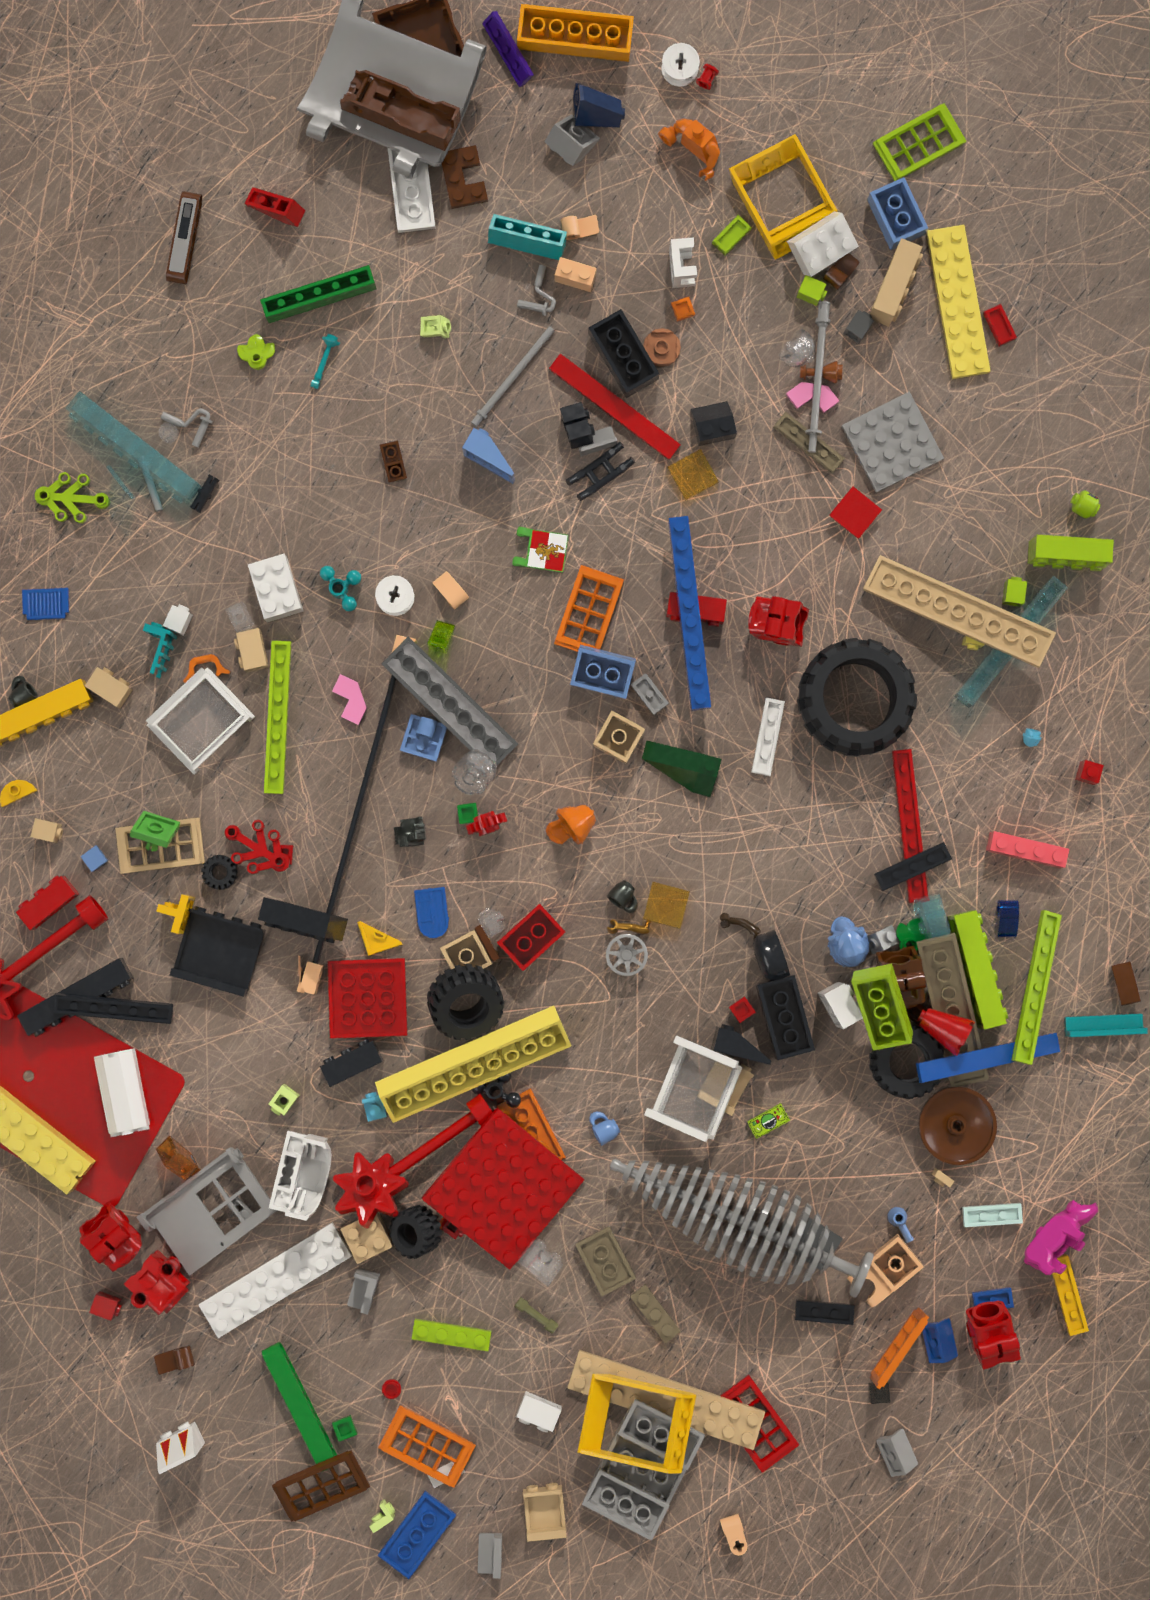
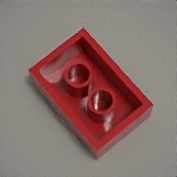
M538 904L497 943L518 967L524 971L565 933V930L541 904Z

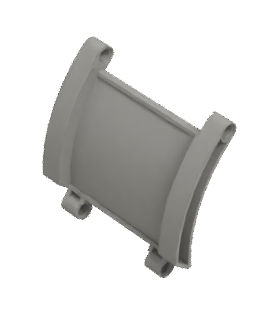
M342 0L322 61L305 96L297 107V111L313 117L308 124L306 136L324 143L329 129L334 125L399 152L393 163L392 170L409 178H412L418 161L434 167L440 166L454 140L470 102L485 58L487 46L468 39L464 45L461 57H458L362 18L361 11L364 0ZM355 71H370L407 86L419 96L434 102L444 101L459 107L461 120L446 150L443 151L342 110L340 100L348 92L351 81L355 76Z

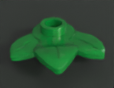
M919 918L910 920L907 925L899 923L897 926L896 936L900 941V949L906 947L907 942H909L910 946H914L917 951V941L932 937L931 933L921 932Z

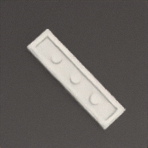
M765 698L751 773L771 776L785 701Z

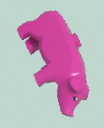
M1072 1200L1067 1204L1065 1210L1054 1215L1044 1227H1039L1036 1231V1236L1025 1249V1264L1041 1270L1045 1275H1051L1052 1273L1062 1274L1067 1265L1062 1264L1057 1258L1062 1256L1069 1247L1077 1251L1083 1249L1085 1243L1082 1239L1085 1237V1234L1080 1231V1227L1088 1223L1098 1212L1096 1202L1092 1205H1084Z

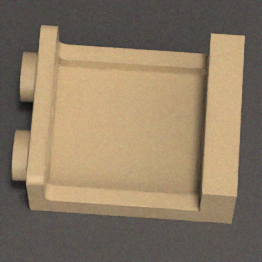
M549 1483L546 1484V1487L530 1485L526 1487L527 1489H523L527 1542L566 1538L562 1485Z

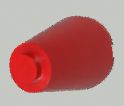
M930 1008L927 1011L922 1010L918 1018L921 1021L919 1025L955 1056L959 1054L961 1046L964 1045L975 1023L973 1020Z

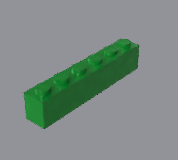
M367 265L260 299L268 323H272L361 295L377 288L370 266Z

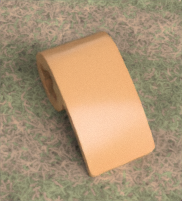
M596 215L577 219V216H567L560 220L562 231L567 232L566 240L588 237L599 233Z
M447 571L433 582V585L440 591L454 610L469 599L466 592Z

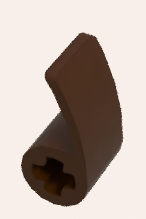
M848 253L838 259L823 279L839 290L860 262Z
M190 1345L154 1356L159 1375L195 1365Z

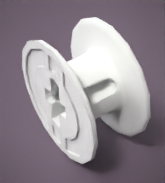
M685 43L673 44L667 48L663 55L661 69L662 75L668 83L681 87L687 86L695 80L700 63L696 50ZM679 60L683 61L682 70L678 69Z
M392 575L385 577L376 588L375 597L377 604L383 612L389 615L399 616L405 614L414 603L415 595L413 588L401 576ZM396 589H398L399 598L396 597L394 603H391L393 598L390 595L395 594Z

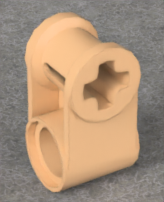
M739 1514L720 1519L731 1552L738 1556L743 1555L747 1551V1542ZM736 1541H739L741 1543L740 1548H737L735 1543Z

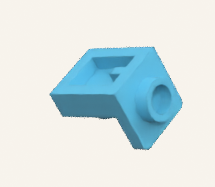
M376 1092L365 1094L366 1098L362 1099V1104H364L368 1122L387 1117L386 1109L379 1095Z

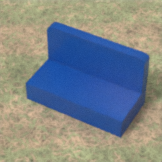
M950 1319L927 1323L922 1332L929 1363H946L958 1357Z

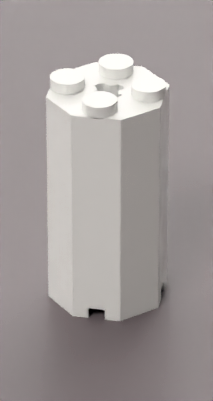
M135 1048L94 1057L110 1136L127 1135L135 1131L149 1129L150 1122Z

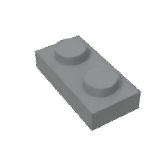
M646 673L630 685L653 716L669 704Z

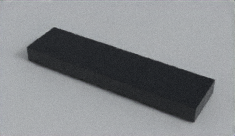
M942 842L875 873L874 876L881 891H884L952 860V857L945 842Z

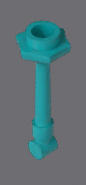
M327 334V337H322L327 347L310 387L319 388V381L323 376L322 373L330 350L340 345V342L337 341L338 337Z

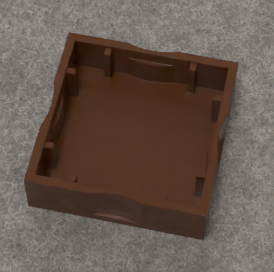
M412 0L372 13L374 23L458 57L462 55L464 44L460 33L454 25L448 0Z

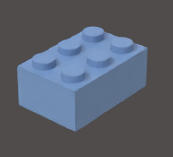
M905 177L869 193L867 198L868 204L890 250L897 248L901 238L911 242L926 234L928 226Z
M580 645L570 685L626 699L636 659Z

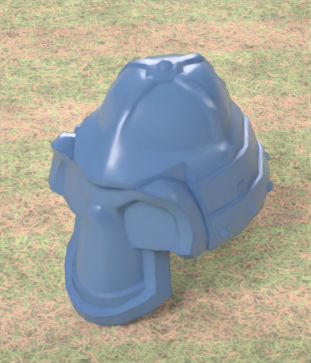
M842 916L836 918L831 925L832 936L828 937L830 955L835 960L834 962L843 967L858 966L865 960L869 952L870 942L868 941V934L865 932L864 927H855V924L850 919Z

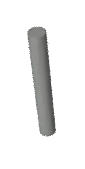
M145 456L139 457L138 461L155 511H161L163 507Z

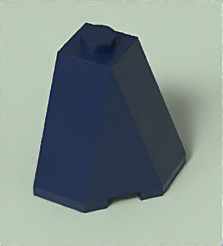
M575 83L573 91L575 126L620 128L621 120L625 118V108H622L621 100L583 84Z

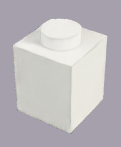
M179 604L178 607L172 605L163 626L184 636L193 615L188 612L189 608Z

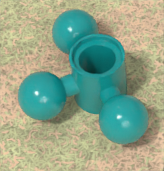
M331 566L322 567L320 577L330 582L329 591L335 598L342 599V608L345 611L351 612L355 610L357 601L355 598L347 596V586L350 584L357 585L361 582L360 572L357 570L349 571L346 579L343 581L334 578L335 571ZM337 584L343 585V590L340 593L333 591L334 586Z

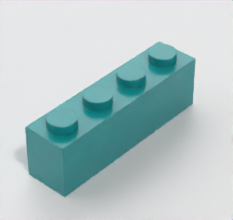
M493 214L488 230V243L559 260L565 250L567 232Z

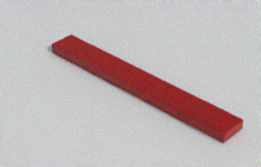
M561 353L549 367L551 372L667 460H670L681 446L680 443Z
M912 749L892 751L904 860L923 852ZM926 872L906 880L909 903L929 901Z

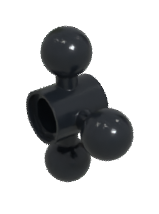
M511 1073L497 1078L498 1082L490 1083L488 1086L485 1083L471 1089L475 1094L486 1093L493 1104H501L506 1101L509 1107L516 1108L521 1103V1097L518 1093L511 1092L506 1094L503 1089V1085L511 1080ZM495 1090H500L498 1096L492 1097V1093Z

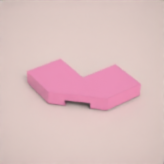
M801 382L786 393V396L796 409H799L813 399L814 384ZM821 385L820 410L824 414L839 403V400L829 386Z
M340 674L332 692L349 699L341 717L359 725L367 710L359 684Z

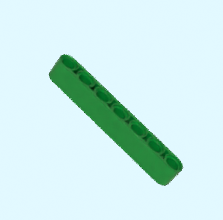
M277 1342L262 1350L264 1361L315 1463L318 1464L336 1456L337 1453L281 1342Z

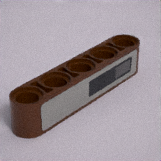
M186 191L181 193L166 271V281L185 285L188 282L202 207V194Z

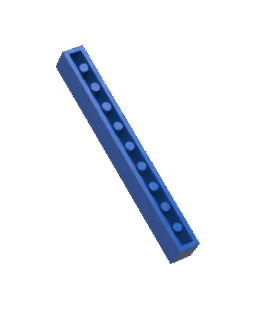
M688 516L673 517L668 519L690 709L691 711L706 710L711 708L689 519Z

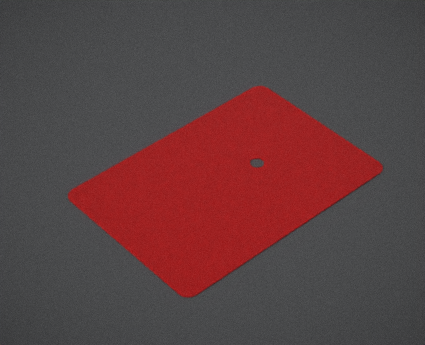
M22 986L21 990L7 998L14 1013V1018L11 1020L0 1018V1086L96 1161L86 1175L82 1176V1180L75 1187V1190L102 1205L109 1201L115 1207L122 1198L185 1084L184 1077L135 1049L150 1122L149 1129L111 1137L108 1133L94 1057L133 1049V1047L76 1015L71 1018L69 1016L62 1018L63 1022L53 1028L51 1025L45 1028L46 1032L37 1037L34 1035L28 1036L17 1015L46 999ZM27 1070L34 1073V1079L31 1082L23 1079V1074ZM0 1142V1148L18 1157Z

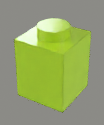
M805 275L796 298L817 306L819 300L824 301L827 291L824 290L826 283Z
M1011 577V579L1006 580L1002 604L1017 607L1024 605L1027 582L1022 581L1020 577Z

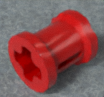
M704 64V70L700 78H697L696 83L700 87L710 90L712 87L711 83L714 77L718 75L719 70L710 64Z

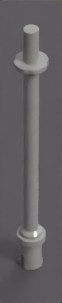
M827 301L818 302V318L815 320L819 330L810 429L805 431V434L810 435L809 453H816L817 436L822 434V431L818 430L826 327L831 322L829 319L831 303Z

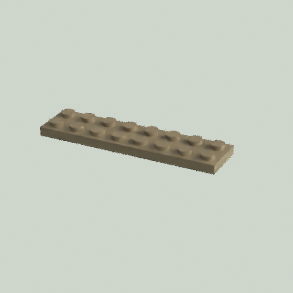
M955 933L917 941L932 1009L975 1022L967 1040L961 1046L959 1054L982 1049ZM941 1044L945 1052L943 1053L944 1057L953 1055ZM987 1068L948 1077L951 1087L989 1080Z

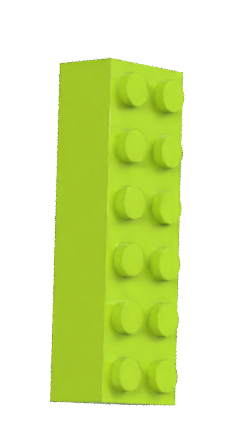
M971 910L947 916L951 932L956 935L977 1028L985 1030L1007 1024L1008 1014L1006 1008H1003L1001 1004L1003 995L1001 989H997L996 981H998L996 971L992 970L991 962H993L991 952L987 951L986 943H988L986 933L982 932L981 925L983 920L981 914L977 913V910Z

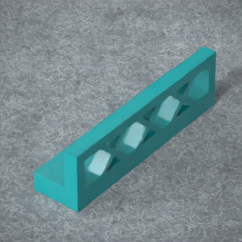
M1141 1013L1064 1017L1065 1036L1148 1034V1028L1143 1027V1014Z

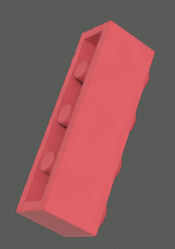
M996 831L990 832L986 851L1056 868L1066 867L1069 854L1068 848Z

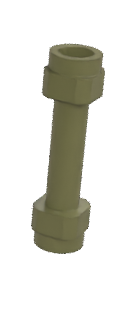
M520 1297L514 1307L520 1312L524 1311L544 1325L545 1330L553 1334L559 1324L552 1318L549 1320L528 1305L529 1302Z

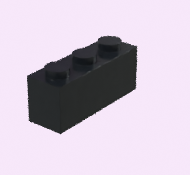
M366 1039L358 1043L359 1047L354 1050L350 1047L341 1051L342 1056L336 1059L331 1056L323 1060L324 1064L320 1068L329 1087L384 1061L374 1040L369 1042Z

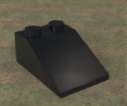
M722 1024L721 1027L716 1026L711 1046L713 1051L771 1065V1060L742 1035L734 1031L735 1027Z

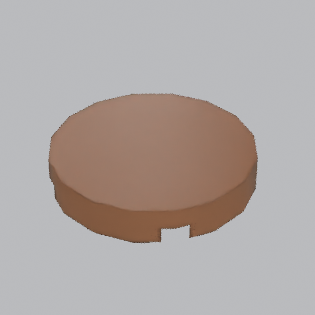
M664 328L653 330L645 338L643 344L652 362L658 367H665L674 363L679 357L681 349L678 337L671 330Z

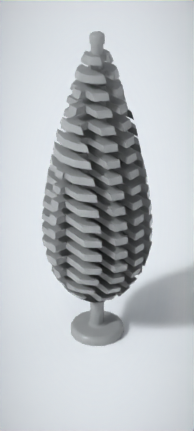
M617 1159L611 1161L610 1169L622 1173V1179L625 1183H627L629 1177L635 1179L631 1188L635 1193L641 1182L647 1184L642 1195V1199L645 1202L648 1200L652 1188L658 1189L652 1204V1208L656 1211L664 1192L670 1195L662 1214L666 1220L675 1199L682 1200L672 1223L674 1227H678L687 1203L694 1205L683 1230V1234L686 1236L689 1234L699 1208L706 1210L693 1240L696 1244L701 1239L710 1215H716V1220L704 1247L706 1251H710L722 1220L729 1221L715 1254V1257L718 1259L723 1254L735 1224L740 1226L726 1264L729 1266L732 1265L746 1231H752L740 1259L738 1271H744L758 1236L761 1235L763 1239L751 1266L749 1276L753 1278L756 1276L772 1240L775 1243L760 1281H768L782 1251V1247L785 1246L787 1248L776 1273L775 1284L782 1282L794 1253L797 1251L798 1255L787 1285L795 1283L808 1256L810 1260L802 1283L811 1279L818 1262L823 1264L820 1274L828 1267L852 1276L853 1281L849 1293L854 1298L858 1296L870 1269L874 1253L866 1252L859 1266H856L834 1256L833 1242L828 1252L823 1251L830 1233L827 1225L823 1228L816 1246L812 1247L821 1222V1216L818 1212L815 1214L803 1242H801L800 1239L812 1206L808 1203L800 1215L792 1236H788L802 1199L797 1194L783 1221L780 1232H778L776 1228L790 1194L788 1190L783 1191L767 1227L764 1225V1222L778 1189L776 1185L771 1186L757 1221L751 1219L766 1184L764 1181L759 1182L746 1214L742 1216L740 1212L752 1185L753 1178H747L734 1210L731 1211L728 1209V1206L741 1175L735 1174L722 1206L715 1203L728 1172L721 1173L710 1201H707L703 1198L715 1170L709 1169L699 1195L696 1196L692 1192L702 1170L700 1167H696L685 1191L680 1188L689 1166L683 1165L675 1185H671L669 1181L676 1164H670L663 1180H660L657 1177L663 1164L661 1162L655 1164L651 1175L645 1172L650 1161L644 1160L639 1170L634 1168L636 1160L629 1161L628 1165Z

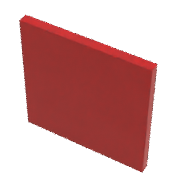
M852 486L829 516L859 539L882 509Z

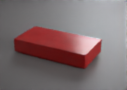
M1001 304L983 312L999 347L1017 339Z

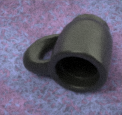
M16 676L11 684L12 692L8 698L15 708L38 698L34 687L23 676Z
M625 880L616 884L607 894V898L615 906L624 909L627 913L635 912L638 906L637 899L633 895L635 888ZM632 898L631 905L629 907H626L627 903Z

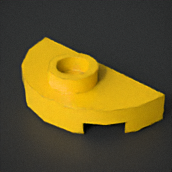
M25 780L11 781L1 791V807L16 802L38 790L33 784Z

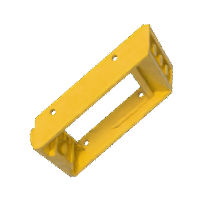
M795 134L729 168L733 185L775 260L791 252L787 243L788 240L832 212H838ZM799 157L824 203L768 232L743 186Z

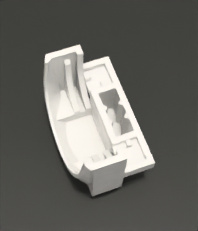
M287 1131L269 1204L270 1209L283 1211L285 1216L305 1221L316 1212L325 1191L331 1166L332 1154L331 1148L327 1143L328 1138Z

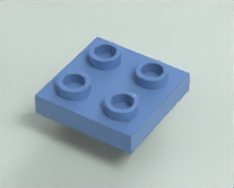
M411 714L400 751L437 762L447 728L435 720Z

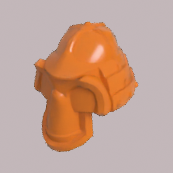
M586 805L558 808L556 815H558L559 819L550 822L546 826V834L550 840L557 844H563L570 837L578 845L583 844L596 821L594 810H591Z

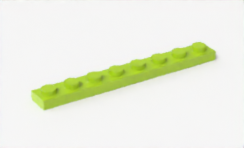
M271 641L264 778L265 794H284L291 641Z
M1042 910L1040 914L1012 1055V1061L1026 1065L1033 1064L1062 917L1060 914Z

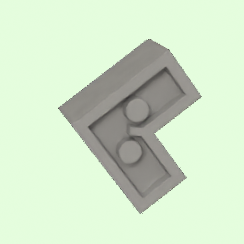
M358 1267L354 1274L355 1279L347 1305L360 1309V1313L368 1315L380 1274Z

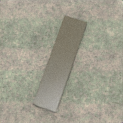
M786 411L773 427L831 474L835 472L845 459L819 437H817L816 453H809L810 435L805 434V431L808 429Z

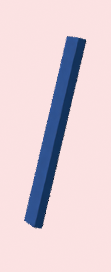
M1057 1033L1038 1036L1034 1058L1061 1052ZM1015 1041L960 1053L957 1056L951 1055L916 1063L919 1083L1015 1062L1012 1061Z

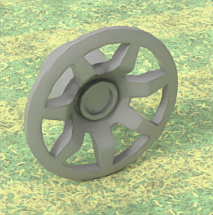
M622 934L615 937L606 949L608 966L612 971L622 976H632L639 973L644 968L648 959V952L644 942L631 934ZM624 937L631 938L628 945H623L619 939ZM634 939L641 944L642 949L635 950L633 948ZM617 941L620 947L618 951H610L613 943ZM644 951V960L641 963L636 959V954ZM609 954L617 956L618 961L614 965L610 962ZM634 962L640 966L637 970L630 972L631 963ZM621 963L625 964L627 973L618 971L616 967Z

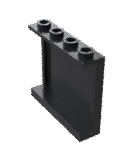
M195 906V909L189 908L188 921L174 968H171L169 976L246 997L266 930L262 929V925L251 922L248 925L243 923V919L232 916V920L224 918L225 914L214 911L213 914L206 913L207 909Z

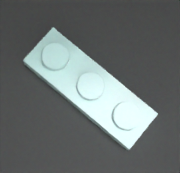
M1021 1203L962 1207L964 1227L1023 1223Z

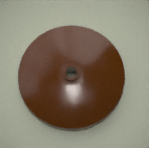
M956 1086L939 1090L926 1101L920 1112L918 1129L922 1143L935 1158L952 1165H965L979 1160L992 1147L997 1133V1120L992 1106L981 1094L969 1088ZM955 1121L959 1123L957 1128H953Z

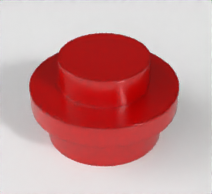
M389 1379L384 1382L382 1393L388 1399H395L401 1393V1385L397 1380Z

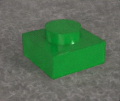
M476 803L457 805L459 824L473 823V818L478 816Z
M351 1415L332 1422L339 1442L358 1434Z

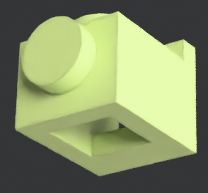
M283 1084L269 1102V1105L272 1106L271 1110L279 1116L281 1114L286 1115L300 1095ZM282 1097H285L287 1099L286 1104L281 1103L280 1100Z

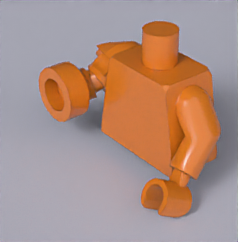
M683 118L677 120L673 127H663L658 132L660 139L670 147L677 141L676 136L678 133H682L681 144L707 165L706 168L699 171V177L705 175L706 181L714 176L712 168L716 165L720 150L715 135L700 122Z

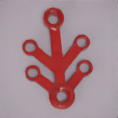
M255 820L252 823V828L256 831L258 844L241 834V830L235 825H230L225 829L227 839L230 841L238 840L254 850L242 854L239 852L233 853L231 861L234 864L239 865L244 861L260 857L270 860L260 864L255 862L249 863L247 865L249 873L254 875L259 871L271 868L277 872H283L289 867L290 859L286 854L282 853L279 840L281 835L277 830L273 829L268 833V838L273 843L274 853L267 849L264 834L265 825L261 820ZM257 823H261L260 829L255 828ZM234 829L235 834L230 836L229 831ZM273 833H277V837L275 839L271 838V835ZM240 855V860L235 862L234 858ZM278 859L283 860L281 865H277ZM256 865V870L252 872L250 870L251 866Z

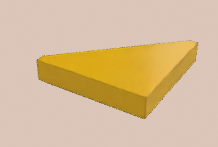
M361 921L357 922L368 956L403 945L401 941Z

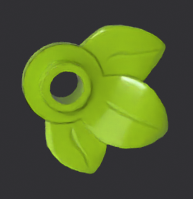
M254 334L249 338L247 345H238L237 352L241 360L247 361L251 368L260 370L266 365L267 359L274 355L275 345L274 343L265 344L260 335Z

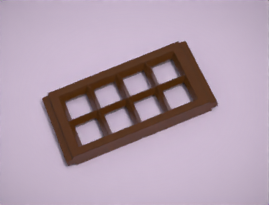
M350 1450L281 1479L273 1484L272 1488L292 1522L364 1492L370 1488V1484L353 1451ZM345 1461L349 1472L338 1476L333 1466ZM329 1468L334 1478L322 1483L317 1473ZM313 1475L318 1485L306 1490L301 1480ZM352 1475L357 1485L345 1490L341 1480ZM297 1482L302 1492L291 1497L286 1487ZM336 1482L341 1492L329 1496L325 1487ZM321 1489L326 1499L313 1503L309 1494ZM305 1496L310 1506L298 1510L293 1501Z

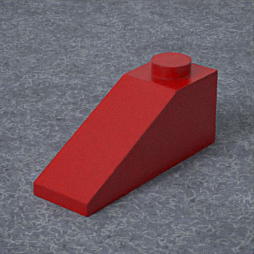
M252 187L244 203L248 207L295 227H298L306 211L294 199Z

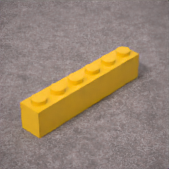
M80 678L1 714L0 747L7 740L12 742L19 739V735L25 732L27 734L38 730V726L43 724L47 726L54 723V719L60 716L62 718L68 717L73 714L72 711L78 708L79 710L88 708L90 706L89 703L94 700L89 689L85 687V680Z

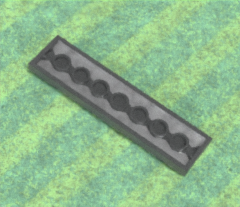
M409 636L381 663L491 771L518 745Z

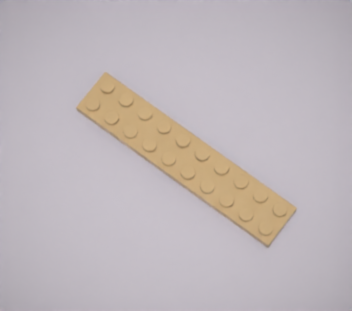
M881 555L863 588L864 591L1037 668H1040L1056 635V632Z
M579 1350L568 1389L588 1395L592 1374H611L696 1394V1400L690 1427L703 1434L754 1450L765 1415L764 1410ZM613 1383L610 1403L629 1409L636 1398L671 1417L673 1416L676 1397Z

